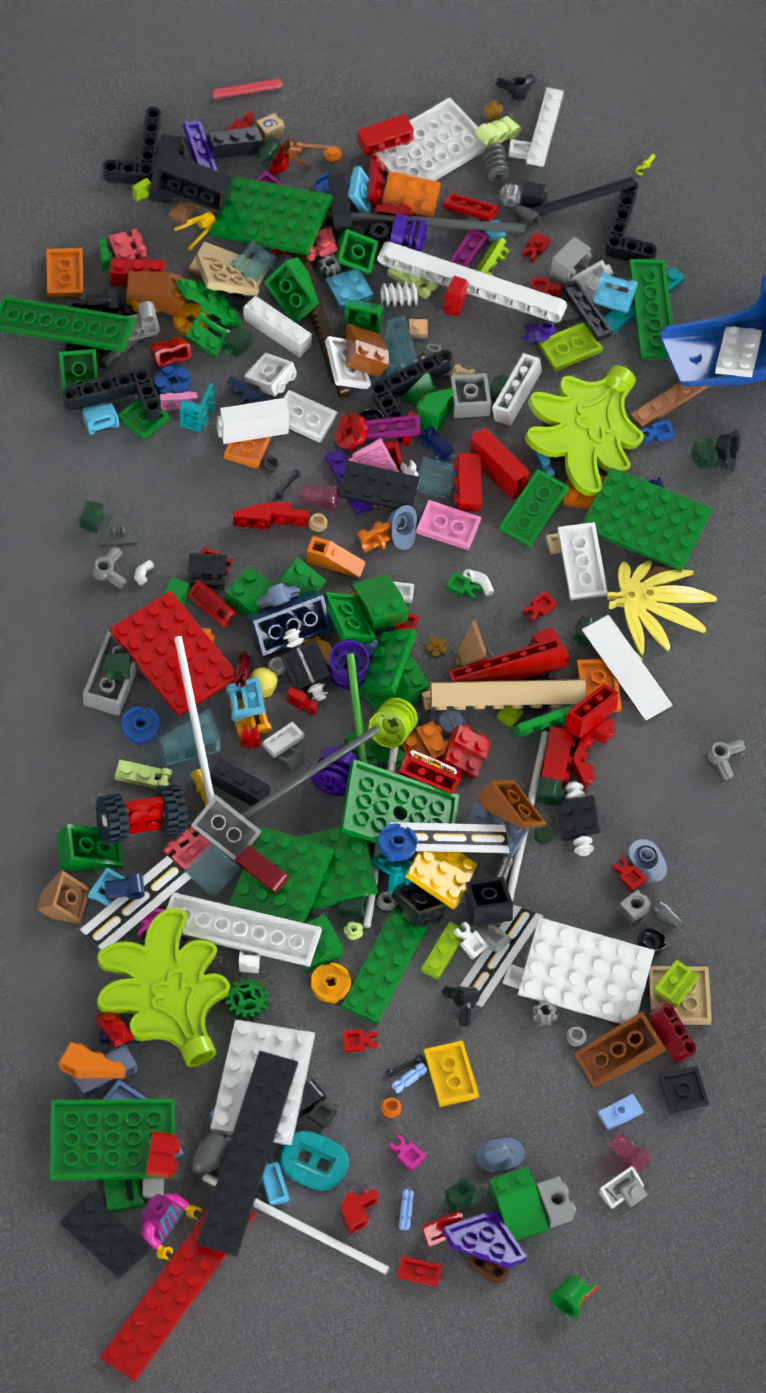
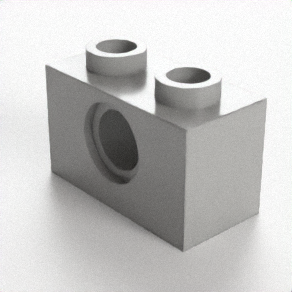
M560 1176L538 1183L536 1188L549 1228L573 1221L576 1207L574 1202L569 1200L567 1195L569 1194L568 1187L565 1182L562 1183ZM559 1199L562 1203L554 1204L552 1200Z

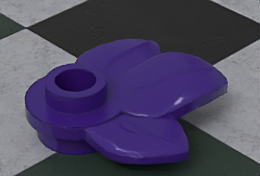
M551 322L524 325L528 333L522 336V339L528 342L535 340L537 342H544L556 333V327Z

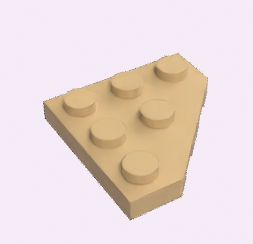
M197 253L196 262L207 288L223 290L228 293H241L245 296L258 295L259 288L254 279L250 277L244 278L240 275L239 270L230 265L224 266L216 256Z

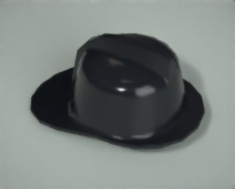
M736 429L730 434L720 435L715 445L717 457L727 462L730 472H733L735 469L740 446V434Z

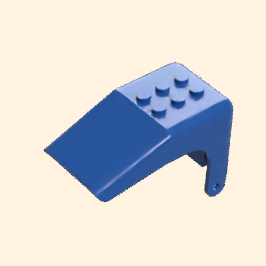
M766 274L762 278L759 298L747 309L717 318L667 326L661 331L660 336L663 347L680 385H746L766 380ZM726 326L762 330L752 377L716 373V365Z

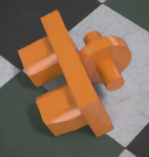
M379 521L373 524L372 530L368 532L364 529L359 531L357 535L361 550L365 553L377 546L381 550L385 549V542L392 539L391 525L388 522L382 524Z

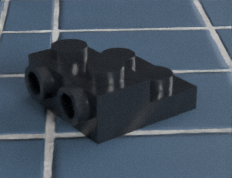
M417 884L393 890L391 895L404 908L401 915L414 927L419 925L425 927L431 921L438 923L444 917L447 905Z

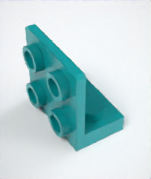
M209 384L200 405L192 401L182 400L180 405L181 427L201 433L203 427L208 425V415L214 411L216 402H214L216 395L214 384Z
M383 854L370 858L372 865L389 874L388 893L391 895L393 890L415 884L405 877L414 857L402 861L397 860L396 862L389 861Z

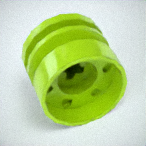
M390 698L386 700L369 721V729L376 726L379 730V733L372 738L379 745L387 748H396L402 745L417 725V712L412 704L404 699Z

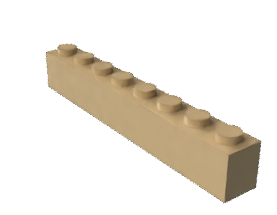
M585 680L430 682V705L435 707V710H447V706H454L455 710H464L466 706H473V709H485L486 705H493V709H504V705H512V708H523V705H531V708H542V704H550V708H560L562 704H569V706L574 707L586 698Z

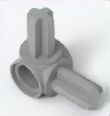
M113 547L105 557L98 558L94 564L92 574L95 579L101 581L108 580L121 589L127 581L114 571V563L122 555L119 548Z
M742 740L728 744L726 742H716L709 750L708 759L711 763L718 766L724 780L734 776L728 762L731 754L745 750V744ZM714 750L719 751L722 756H718Z

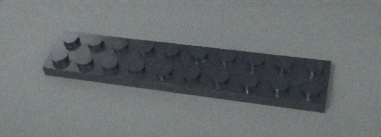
M259 1050L197 1246L238 1257L298 1068V1061Z

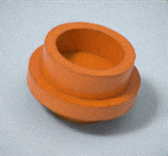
M329 146V150H324V157L328 162L335 163L341 158V150L336 146Z
M387 1098L381 1104V1111L388 1118L397 1117L401 1112V1103L395 1098Z

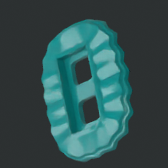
M299 1131L294 1133L292 1145H283L279 1154V1166L285 1175L301 1185L319 1191L332 1190L345 1177L349 1168V1156L346 1150L333 1140L314 1132ZM302 1150L312 1154L308 1163H303L297 1159ZM320 1159H325L331 1163L327 1172H322L316 1168Z

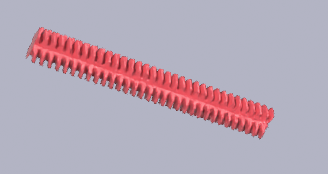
M280 78L251 84L230 86V88L213 89L212 95L214 99L215 97L217 99L221 97L222 99V96L223 98L224 96L226 98V95L228 98V95L230 97L232 94L233 96H237V94L239 96V93L243 95V92L245 95V92L249 94V91L250 93L251 91L256 93L258 90L262 92V89L266 91V88L267 90L268 88L269 90L270 88L272 89V87L274 89L278 87L279 89L282 82Z

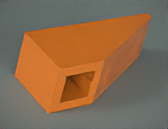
M315 536L312 537L307 550L306 563L359 579L366 564L365 561L335 543Z
M71 1042L59 1061L60 1070L76 1078H125L126 1068L122 1063L116 1060L111 1061L100 1052L94 1053L81 1043Z

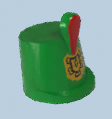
M568 1275L551 1292L549 1298L559 1311L571 1318H578L581 1314L579 1308L585 1299L598 1289V1284L593 1283L589 1288L579 1277Z

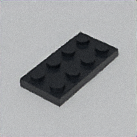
M347 461L339 497L395 510L403 505L413 507L420 477Z
M91 1193L60 1221V1224L118 1279L149 1251V1248Z

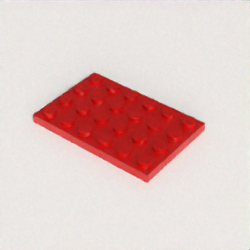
M172 591L167 592L109 628L111 635L177 717L188 712L189 708L175 637L182 636L196 706L226 688L228 684L234 683L235 669Z

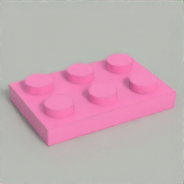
M429 500L416 533L469 551L480 525L481 517Z

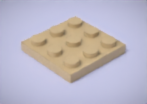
M650 966L648 973L650 1011L665 1003H669L653 991L671 966ZM687 966L695 974L701 975L700 979L678 1008L672 1002L669 1004L673 1006L683 1025H711L709 967Z

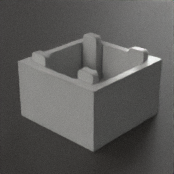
M573 237L552 258L550 281L563 284L572 281L571 277L589 268L591 247Z

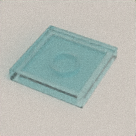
M423 456L418 471L420 481L417 491L449 499L453 487V478L456 476L453 464Z
M211 842L185 872L214 898L240 868Z

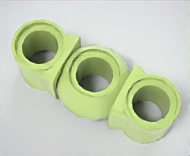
M506 116L500 119V121H493L487 125L482 124L476 130L475 136L488 147L496 144V142L501 143L504 140L514 139L520 133L521 128L511 118Z

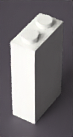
M286 398L220 408V416H217L218 437H222L223 444L288 434L289 410Z

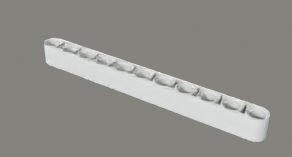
M392 242L384 243L377 258L382 265L447 287L453 276L467 279L468 288L466 292L468 294L552 322H560L567 307L566 302L560 298Z

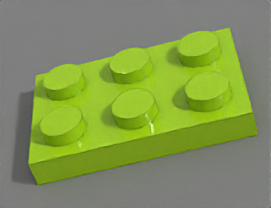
M584 322L558 332L544 342H538L539 348L555 372L603 351V347L599 341L595 340Z

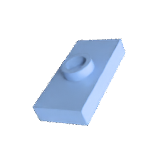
M632 1094L598 1111V1116L607 1131L639 1116L643 1113V1109Z

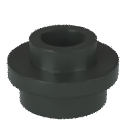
M266 455L261 460V468L267 473H273L279 467V461L273 455ZM267 462H270L272 467H268Z

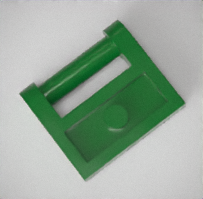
M200 311L184 338L214 358L231 331L228 328L224 329L205 316L204 312ZM200 322L204 323L205 325L219 333L221 337L218 338L217 336H215L214 334L200 326Z
M131 1179L133 1200L127 1201L125 1180H104L107 1209L110 1212L137 1209L145 1206L144 1199L141 1196L139 1179Z

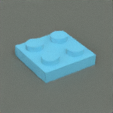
M361 166L354 167L353 174L351 175L348 197L353 201L360 213H370L372 204L367 198L369 178Z
M352 269L326 278L325 283L340 310L345 308L349 299L364 302L373 298V293L359 270Z

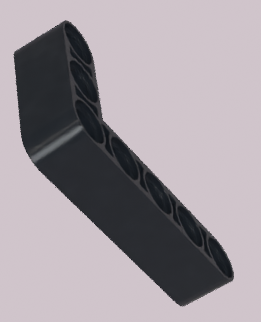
M152 106L146 109L139 161L106 160L103 163V178L105 181L136 185L146 178L150 182L152 181L161 130V110L158 107Z
M636 181L634 187L622 190L605 246L607 256L627 262L630 259H655L657 247L654 244L625 237L638 193V183Z
M446 349L440 350L374 382L371 386L373 400L378 409L383 412L385 418L403 417V412L395 398L405 394L425 373L428 372L431 380H434L450 372L454 368L452 353Z
M144 368L65 388L62 393L63 406L69 411L137 394L147 420L156 421L161 417L159 397L149 371Z

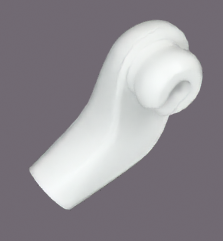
M466 569L463 572V576L471 579V583L481 586L486 596L494 593L491 582L485 574L471 569Z

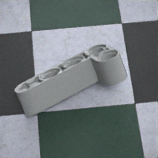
M142 302L138 306L139 314L130 316L134 317L136 322L128 341L153 336L159 332L155 307L152 302Z

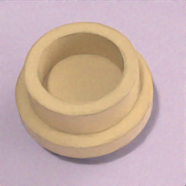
M314 514L309 519V527L316 532L323 531L327 527V519L322 514Z

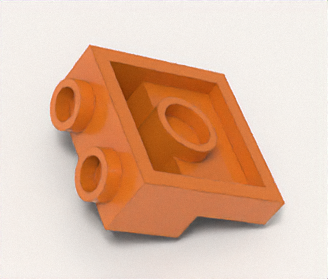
M434 721L417 727L416 731L410 733L400 747L404 753L407 747H410L442 761L448 740H443L441 726L435 725Z

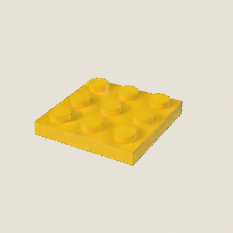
M417 851L405 877L454 910L465 891V882L470 881L477 863L460 852Z

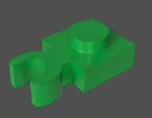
M106 237L99 238L102 271H110L109 263H111L112 253L108 252Z
M457 572L453 573L445 588L460 597L465 593L469 599L474 601L477 595L472 592H481L479 585H471V579Z

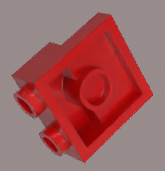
M465 724L458 725L451 730L442 761L459 768L461 773L475 779L478 776L482 761L487 758L491 742L487 740L486 735L472 732L470 726Z

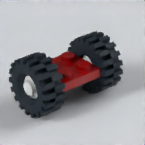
M178 784L160 786L155 788V797L125 802L119 793L97 797V807H95L97 827H99V835H101L103 843L106 845L124 843L129 839V834L160 830L163 835L185 832L188 825V814L186 813V800L183 798L184 794L181 791V787Z

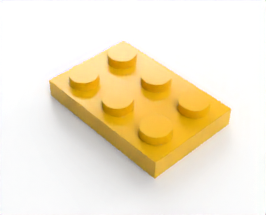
M463 1040L424 1049L423 1053L439 1107L479 1098Z

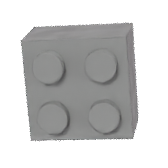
M487 373L450 376L449 388L454 389L452 403L453 418L490 416L491 398Z

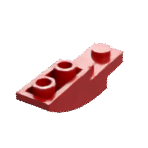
M289 502L262 503L233 513V526L240 528L251 527L264 530L270 529L271 523L308 527L309 511L291 509V503Z

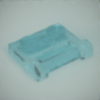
M250 241L244 252L229 265L239 270L240 275L244 278L250 277L257 283L276 262V256L259 247L255 241ZM251 253H255L256 255L249 261V263L245 267H242L241 264L251 255Z

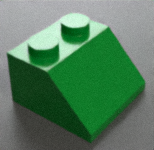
M346 229L337 239L338 251H335L336 260L338 263L366 274H371L379 241Z
M349 299L345 306L344 327L348 323L379 334L385 306Z
M449 388L426 394L423 401L419 400L416 406L418 411L416 415L420 417L421 431L435 437L437 436L452 410L454 389Z
M326 915L306 923L321 927L322 929L310 967L303 965L306 973L320 965L337 960L343 955V946Z

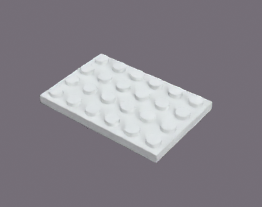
M448 98L410 120L414 128L412 141L372 154V156L377 155L384 162L385 170L388 173L393 171L436 181L483 153L487 146L475 136L478 126L451 98Z
M539 917L517 995L544 1003L548 1001L554 1006L622 1024L638 1014L655 950Z
M235 1020L211 1124V1132L232 1135L260 1050L299 1062L274 1140L275 1143L292 1145L315 1033Z

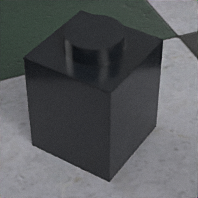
M525 181L521 205L534 208L542 205L543 202L546 203L548 192H545L546 185Z

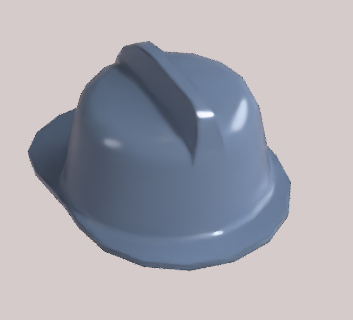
M403 505L390 514L388 523L391 525L390 530L392 531L394 545L398 549L407 550L415 542L417 514L412 506Z
M447 706V710H435L433 708L430 712L431 722L434 721L435 725L441 726L443 731L442 738L445 741L449 740L453 728L462 724L466 725L461 712L455 710L454 706Z
M639 839L631 844L629 857L632 863L647 877V882L656 883L661 881L667 873V864L659 846L648 839Z
M494 1139L483 1144L478 1149L476 1155L477 1163L484 1171L491 1173L515 1168L523 1162L525 1150L516 1139Z

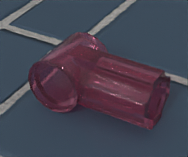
M305 484L302 501L320 504L324 509L332 511L337 508L340 489L335 486L321 488Z
M622 1133L609 1146L624 1160L627 1168L633 1166L637 1174L652 1160L650 1154L644 1148L634 1145Z

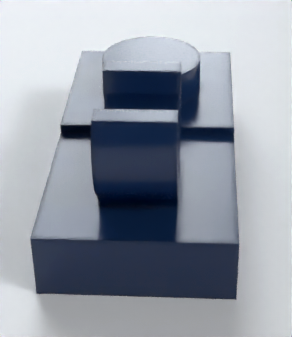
M232 376L229 377L227 382L232 385L230 389L238 394L240 392L247 394L241 398V403L245 404L248 399H250V403L262 402L265 397Z

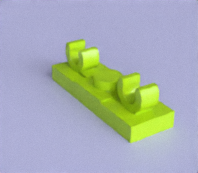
M503 237L492 243L476 271L493 276L488 270H491L496 265V259L500 262L505 259L502 253L504 255L509 253L508 248L503 247L506 243Z

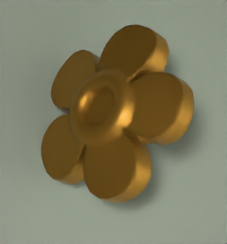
M495 100L490 101V106L485 105L483 108L484 112H489L486 114V118L492 120L494 116L495 120H499L501 118L499 112L503 111V106H497Z
M436 636L430 637V643L426 645L428 652H432L434 657H439L440 652H447L448 648L445 645L446 639L444 637H440L438 641Z

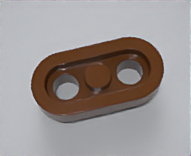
M472 1255L470 1256L469 1267L473 1272L495 1284H501L507 1279L508 1268ZM481 1261L483 1265L477 1266L476 1262ZM494 1272H500L501 1276H495Z

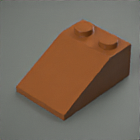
M129 271L127 275L126 297L140 303L152 302L155 309L175 317L185 302V297L175 283L179 278H185L171 272Z
M347 323L346 367L379 377L389 365V351L381 335Z
M515 780L491 781L478 796L482 806L488 812L520 828L544 827L547 824Z

